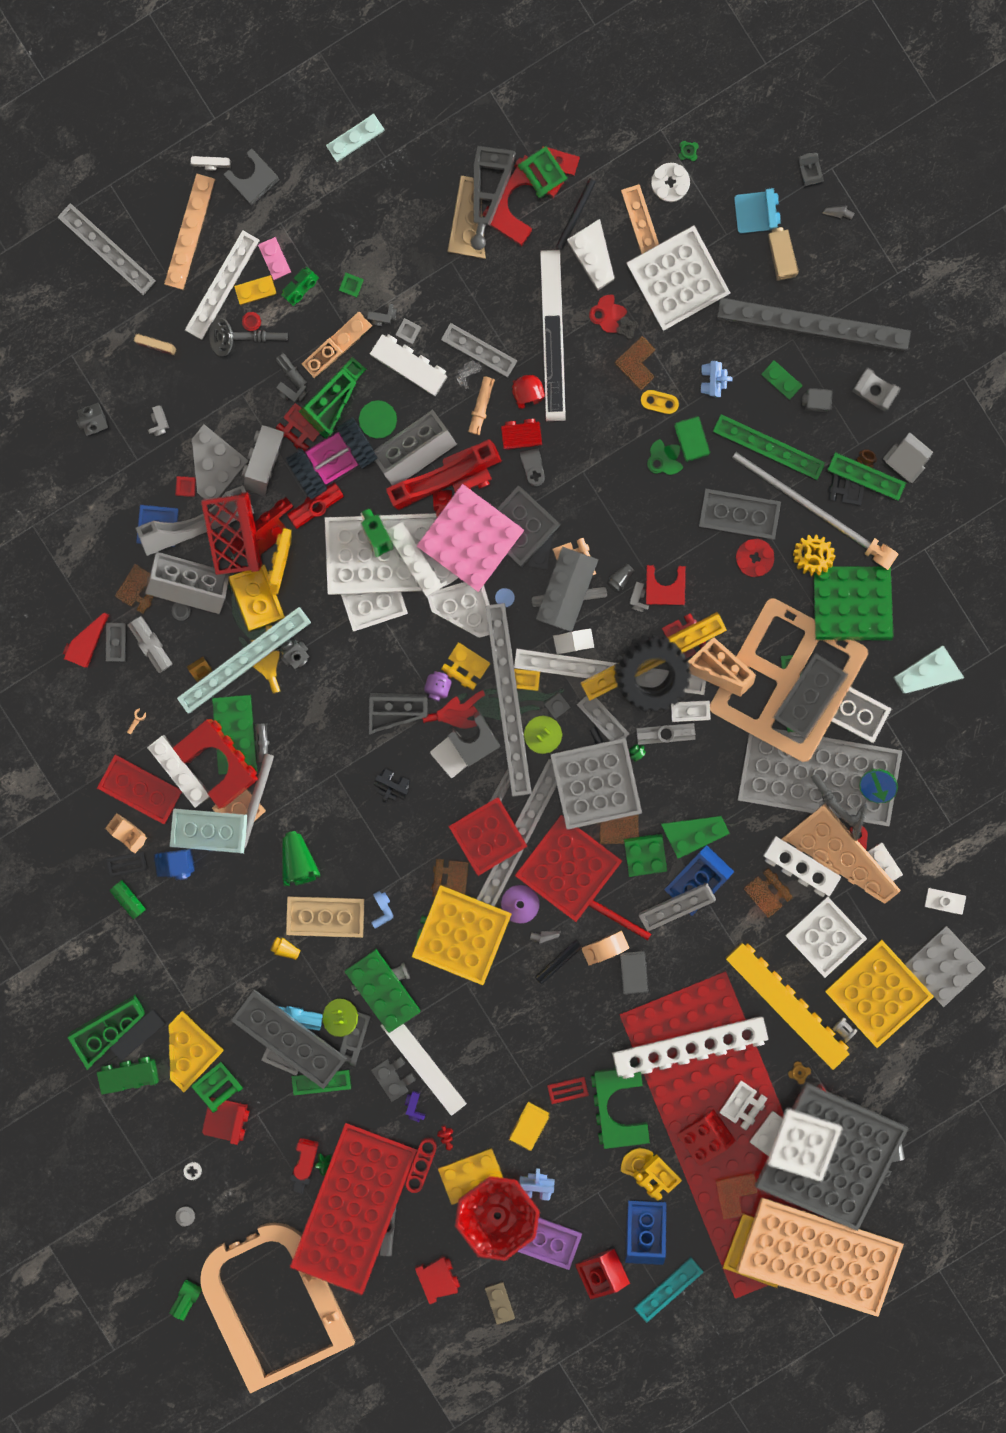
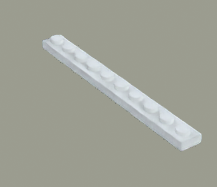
M517 649L514 668L590 678L616 663ZM653 668L635 677V680L639 686L653 688L665 681L669 671ZM691 674V678L688 679L690 682L689 688H684V691L686 693L704 695L706 681Z

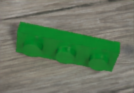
M349 1070L337 1071L324 1089L305 1075L292 1076L293 1094L303 1095L351 1089Z

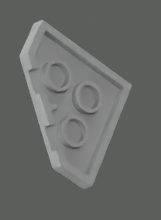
M203 425L192 438L197 493L204 499L219 498L249 460L206 425Z

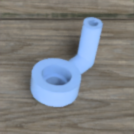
M380 890L374 893L373 896L384 915L371 922L375 929L393 919V913L388 906L390 900L386 893L381 894Z

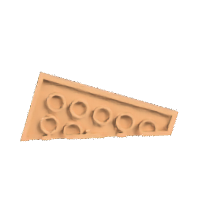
M825 803L781 839L797 847V850L813 857V860L834 873L847 878L852 884L863 888L865 892L884 904L900 892V889L858 841H854L851 832Z

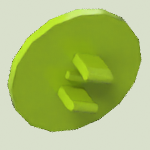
M538 716L530 720L525 727L524 738L531 750L536 753L545 754L555 750L561 743L562 731L558 722L553 718Z
M335 999L325 1007L322 1021L328 1033L336 1037H344L355 1029L358 1022V1013L356 1007L350 1001Z

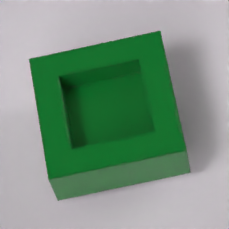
M345 273L339 291L357 298L364 279Z

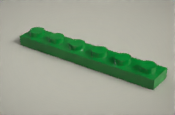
M722 414L713 430L714 433L815 480H818L826 463Z

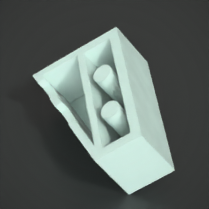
M944 646L938 647L893 677L903 693L964 678Z

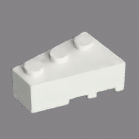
M599 219L567 239L568 245L597 291L614 281Z

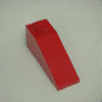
M103 613L76 636L70 644L67 643L63 651L64 659L88 668L109 614Z

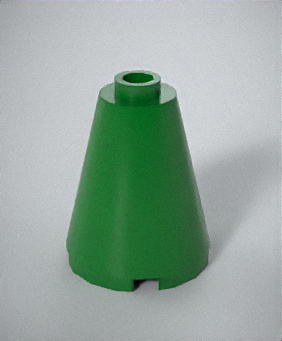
M296 831L286 833V837L282 838L283 885L290 886L289 882L301 885L316 880L315 876L320 878V872L302 835L297 834Z

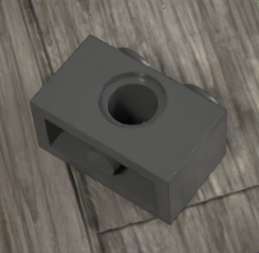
M809 388L802 396V406H805V411L829 412L831 410L832 390Z

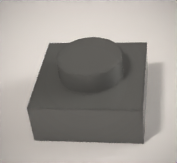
M559 691L544 702V705L555 719L571 708Z

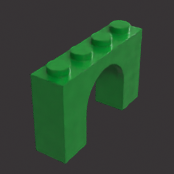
M616 1068L594 1071L595 1076H591L592 1087L597 1089V1095H593L594 1104L599 1106L600 1113L596 1114L597 1126L601 1125L602 1133H598L599 1143L604 1144V1149L650 1143L647 1122L627 1125L619 1124L607 1112V1102L615 1091L623 1088L643 1086L641 1071L635 1072L633 1077L625 1079L617 1075Z

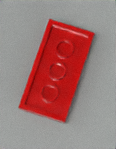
M116 754L97 789L164 825L182 794L179 788Z

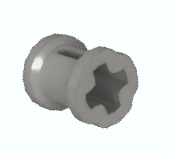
M844 1017L832 1028L833 1031H837L844 1038L843 1041L845 1043L857 1032L856 1029H853L846 1022Z

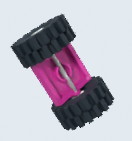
M353 417L337 427L339 432L334 433L305 452L303 449H300L286 458L293 473L310 499L326 491V484L353 469L358 464L363 468L378 459Z

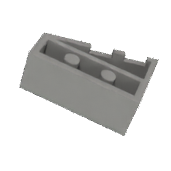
M262 425L260 431H256L254 437L255 447L250 448L248 459H250L249 465H245L242 472L246 491L266 496L267 485L272 477V471L284 439L283 431Z

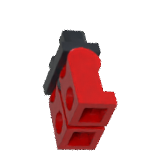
M300 1138L296 1150L301 1151V1155L290 1178L291 1181H294L292 1191L303 1194L305 1185H309L312 1178L310 1173L319 1142Z

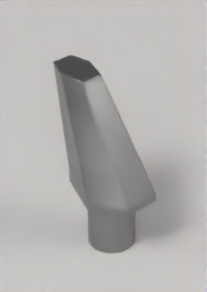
M847 205L826 207L822 214L839 218L844 216L851 220L855 213L846 209Z
M541 931V934L531 932L530 940L538 941L539 945L558 939L561 931Z

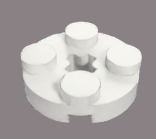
M676 163L663 164L655 170L652 176V190L656 196L665 202L678 201L689 189V175L681 165ZM669 177L676 180L672 188L665 184Z

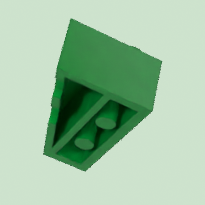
M341 369L298 411L324 439L331 436L356 381L344 369Z
M722 816L661 823L677 858H681L730 834Z
M149 1056L138 1058L139 1062L131 1063V1060L123 1061L117 1067H112V1064L101 1066V1070L97 1072L101 1095L124 1091L130 1088H140V1086L149 1084L150 1086L156 1085L160 1080L155 1058L150 1059Z

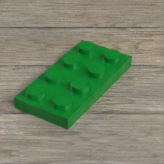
M251 695L212 698L214 720L221 725L223 734L225 736L228 735L232 739L234 748L243 753L245 756L244 761L247 765H251L257 771ZM217 749L219 775L227 774L228 760L225 754Z
M377 949L344 971L388 1033L420 1013L419 1007Z

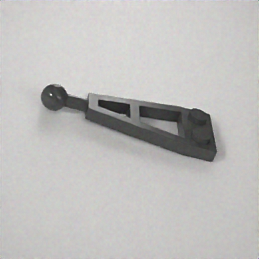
M477 146L474 161V223L478 224L476 235L471 238L470 242L475 250H481L486 245V240L483 237L485 225H491L513 170L515 151ZM481 167L504 170L495 194L481 192ZM481 200L492 201L486 217H481Z

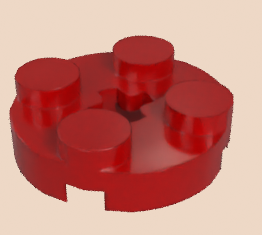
M761 539L747 540L737 550V566L743 574L749 577L763 576L771 570L774 564V551L767 542ZM756 552L759 554L758 557L761 558L760 562L752 563L750 555H754Z

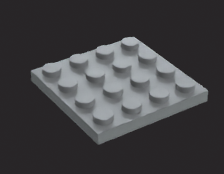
M626 738L550 754L567 830L642 813Z

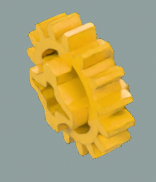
M810 535L807 536V540L801 538L800 544L796 543V550L793 552V556H795L794 563H798L797 569L803 568L804 574L809 571L810 576H813L814 572H817L818 576H820L822 570L827 573L828 567H832V561L835 559V555H833L835 549L830 548L831 542L825 543V537L819 540L818 535H815L814 539Z

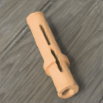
M483 376L476 406L471 413L472 419L468 430L469 433L480 435L483 420L487 416L485 413L495 379Z

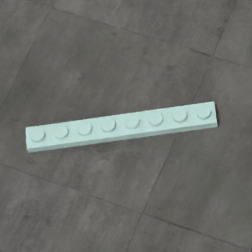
M298 607L177 698L186 712L190 714L311 623L302 609Z

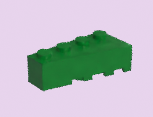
M136 995L68 1034L70 1043L87 1070L144 1016L145 1010Z

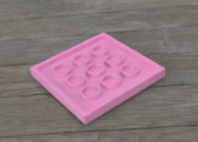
M462 484L416 546L479 592L523 533L524 529Z

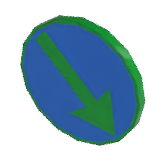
M882 769L867 771L861 777L859 784L863 796L874 803L891 801L896 796L898 790L897 781L894 776Z

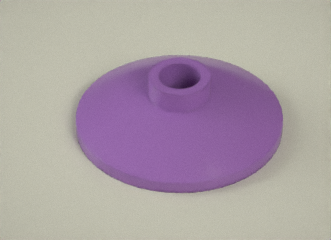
M516 885L504 893L501 900V908L512 913L510 921L526 923L532 920L538 913L539 898L530 887ZM518 901H522L524 903V906L522 908L517 907L516 904Z

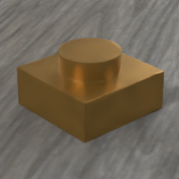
M204 657L187 666L197 683L213 672Z

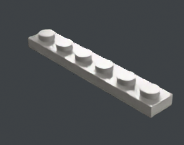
M71 203L58 216L67 227L142 295L156 282Z

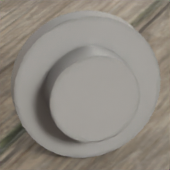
M181 1207L176 1213V1221L182 1226L192 1224L195 1219V1213L189 1207Z

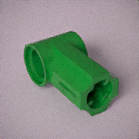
M186 1279L178 1293L177 1300L171 1308L170 1314L184 1321L192 1304L199 1297L202 1288Z

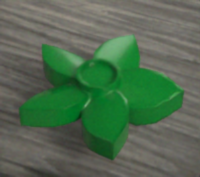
M318 1154L319 1162L315 1163L314 1168L319 1169L320 1174L325 1176L330 1164L331 1155H327L324 1158L322 1154Z

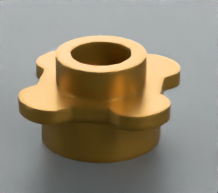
M797 1061L794 1063L792 1071H789L788 1076L791 1079L797 1080L799 1084H804L807 1076L811 1074V1069L804 1067L801 1062Z

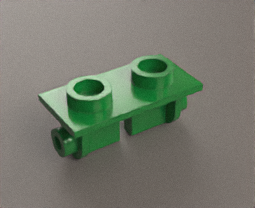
M308 267L302 268L294 277L298 282L296 285L291 281L282 290L281 296L292 306L301 301L303 295L319 279Z

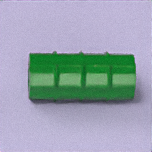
M122 880L109 890L133 920L146 910Z

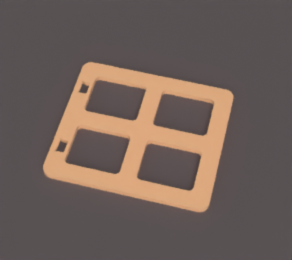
M769 599L736 658L745 666L751 667L777 681L774 692L757 720L729 706L728 701L732 693L720 687L710 704V710L713 714L802 762H807L811 759L864 663L868 650L865 646L854 640H844L849 643L845 649L836 644L838 640H823L850 655L843 669L848 676L807 739L802 744L791 740L772 729L775 721L773 717L799 679L803 668L820 640H815V619L777 599ZM787 611L797 615L794 621L784 617ZM774 617H780L805 631V635L786 669L770 663L755 653Z

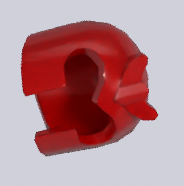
M524 375L513 381L512 392L518 408H525L524 403L533 401L535 405L544 399V388L538 377Z

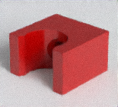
M646 566V605H685L686 566H679L677 568V579L670 586H663L657 583L654 576V566Z

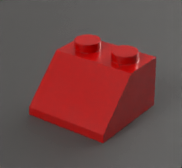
M615 1249L601 1252L575 1264L590 1300L616 1293L630 1284Z

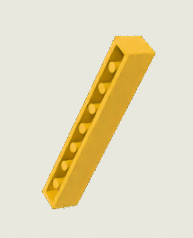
M741 942L726 957V960L834 1070L849 1055L846 1051L849 1047L842 1040L838 1042L833 1037L835 1033L829 1026L824 1028L820 1024L822 1019L815 1012L811 1014L807 1010L809 1006L802 999L798 1001L793 996L796 992L788 984L784 986L780 982L782 978L775 971L771 973L766 968L769 964L762 957L758 959L753 954L755 950L748 943L744 945Z

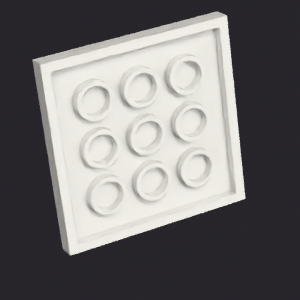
M694 225L626 263L663 331L730 294Z

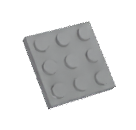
M947 926L940 930L905 963V966L943 1007L985 969L983 964Z

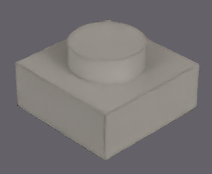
M404 318L396 336L413 345L422 327Z

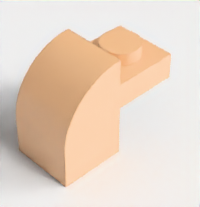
M117 813L105 828L113 837L124 843L134 853L144 845V841L147 839L140 829Z
M619 931L582 947V952L588 965H592L629 949V946L622 931Z

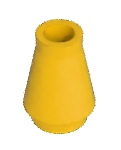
M282 937L281 939L275 938L270 950L274 952V955L294 960L297 959L300 953V949Z

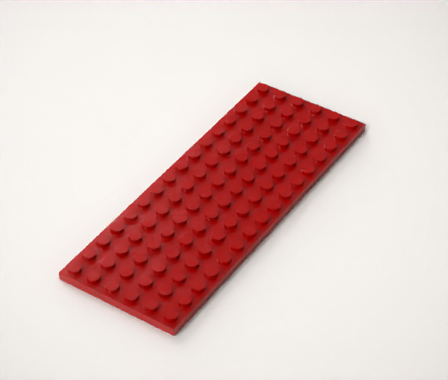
M726 971L619 1014L632 1047L746 1020ZM749 1029L743 1030L742 1038L744 1040L749 1039L751 1031ZM726 1034L723 1037L725 1044H730L733 1040L731 1034ZM712 1038L705 1040V1048L710 1049L714 1046ZM688 1043L685 1048L686 1052L693 1053L695 1051V1044ZM753 1044L745 1045L746 1049L734 1051V1048L729 1049L726 1054L716 1056L715 1053L708 1054L709 1058L697 1060V1057L689 1059V1063L679 1065L678 1062L672 1063L671 1067L660 1070V1067L652 1068V1072L644 1074L722 1268L742 1214L755 1217L761 1197L826 1218L755 1186L769 1156L749 1141L772 1111L784 1118V1113L757 1046L753 1047ZM671 1047L667 1050L669 1058L676 1056V1048ZM651 1052L648 1056L649 1062L652 1063L658 1059L656 1052ZM740 1080L757 1091L753 1097L754 1099L758 1100L761 1094L768 1098L764 1104L765 1107L762 1111L758 1112L754 1118L755 1122L753 1125L750 1124L747 1130L741 1127L744 1121L742 1118H739L734 1123L719 1113ZM749 1103L744 1113L748 1115L754 1105ZM714 1110L736 1141L726 1151L699 1166L679 1139L678 1134L699 1122L707 1113ZM723 1268L735 1299L768 1286Z

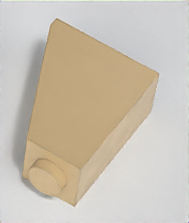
M783 228L772 229V233L768 234L776 279L778 281L796 277L798 269L788 230H783Z

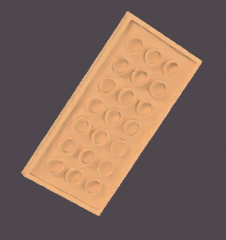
M761 1197L736 1271L878 1317L903 1244L860 1229L857 1231L836 1221Z

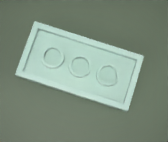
M173 809L170 847L244 853L247 815Z

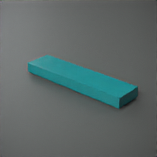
M690 1257L639 1302L634 1309L647 1323L704 1271Z

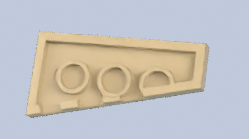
M460 176L447 252L486 259L485 249L475 250L470 243L471 238L476 235L478 224L474 223V178Z

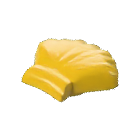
M644 1148L631 1150L622 1160L621 1172L631 1176L637 1171L642 1175L645 1174L646 1171L643 1166L653 1158V1152Z

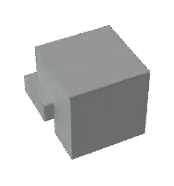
M909 433L899 445L895 443L883 460L906 480L913 483L925 469L923 465L928 461L933 451Z

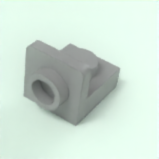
M160 405L153 407V413H151L154 424L158 423V426L148 430L149 434H154L155 436L166 433L165 429L169 428Z
M636 582L629 604L633 605L632 609L643 612L644 609L648 610L649 606L638 601L639 599L643 600L646 589L643 588L644 584Z

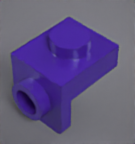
M413 1091L412 1095H407L405 1105L408 1106L406 1115H409V1119L419 1122L420 1119L424 1120L425 1114L415 1111L420 1092Z

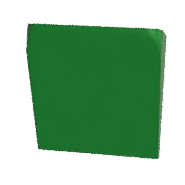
M353 357L341 368L356 382L366 371V368Z

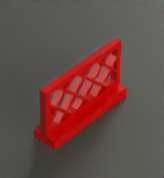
M245 492L240 495L202 500L201 503L216 575L250 570L252 572L259 571L263 565L249 493ZM228 501H236L237 509L234 513L224 507ZM214 503L220 508L216 515L208 511L207 504ZM221 510L231 516L227 523L217 517ZM232 518L240 522L241 527L238 531L228 525ZM214 520L224 526L219 534L212 530L211 524ZM225 528L235 534L230 542L221 536ZM236 536L244 542L241 550L232 544ZM217 539L227 544L223 552L215 547ZM228 547L238 552L234 560L224 554ZM240 554L247 559L248 566H241L235 562ZM221 557L231 563L228 568L220 569L218 561Z

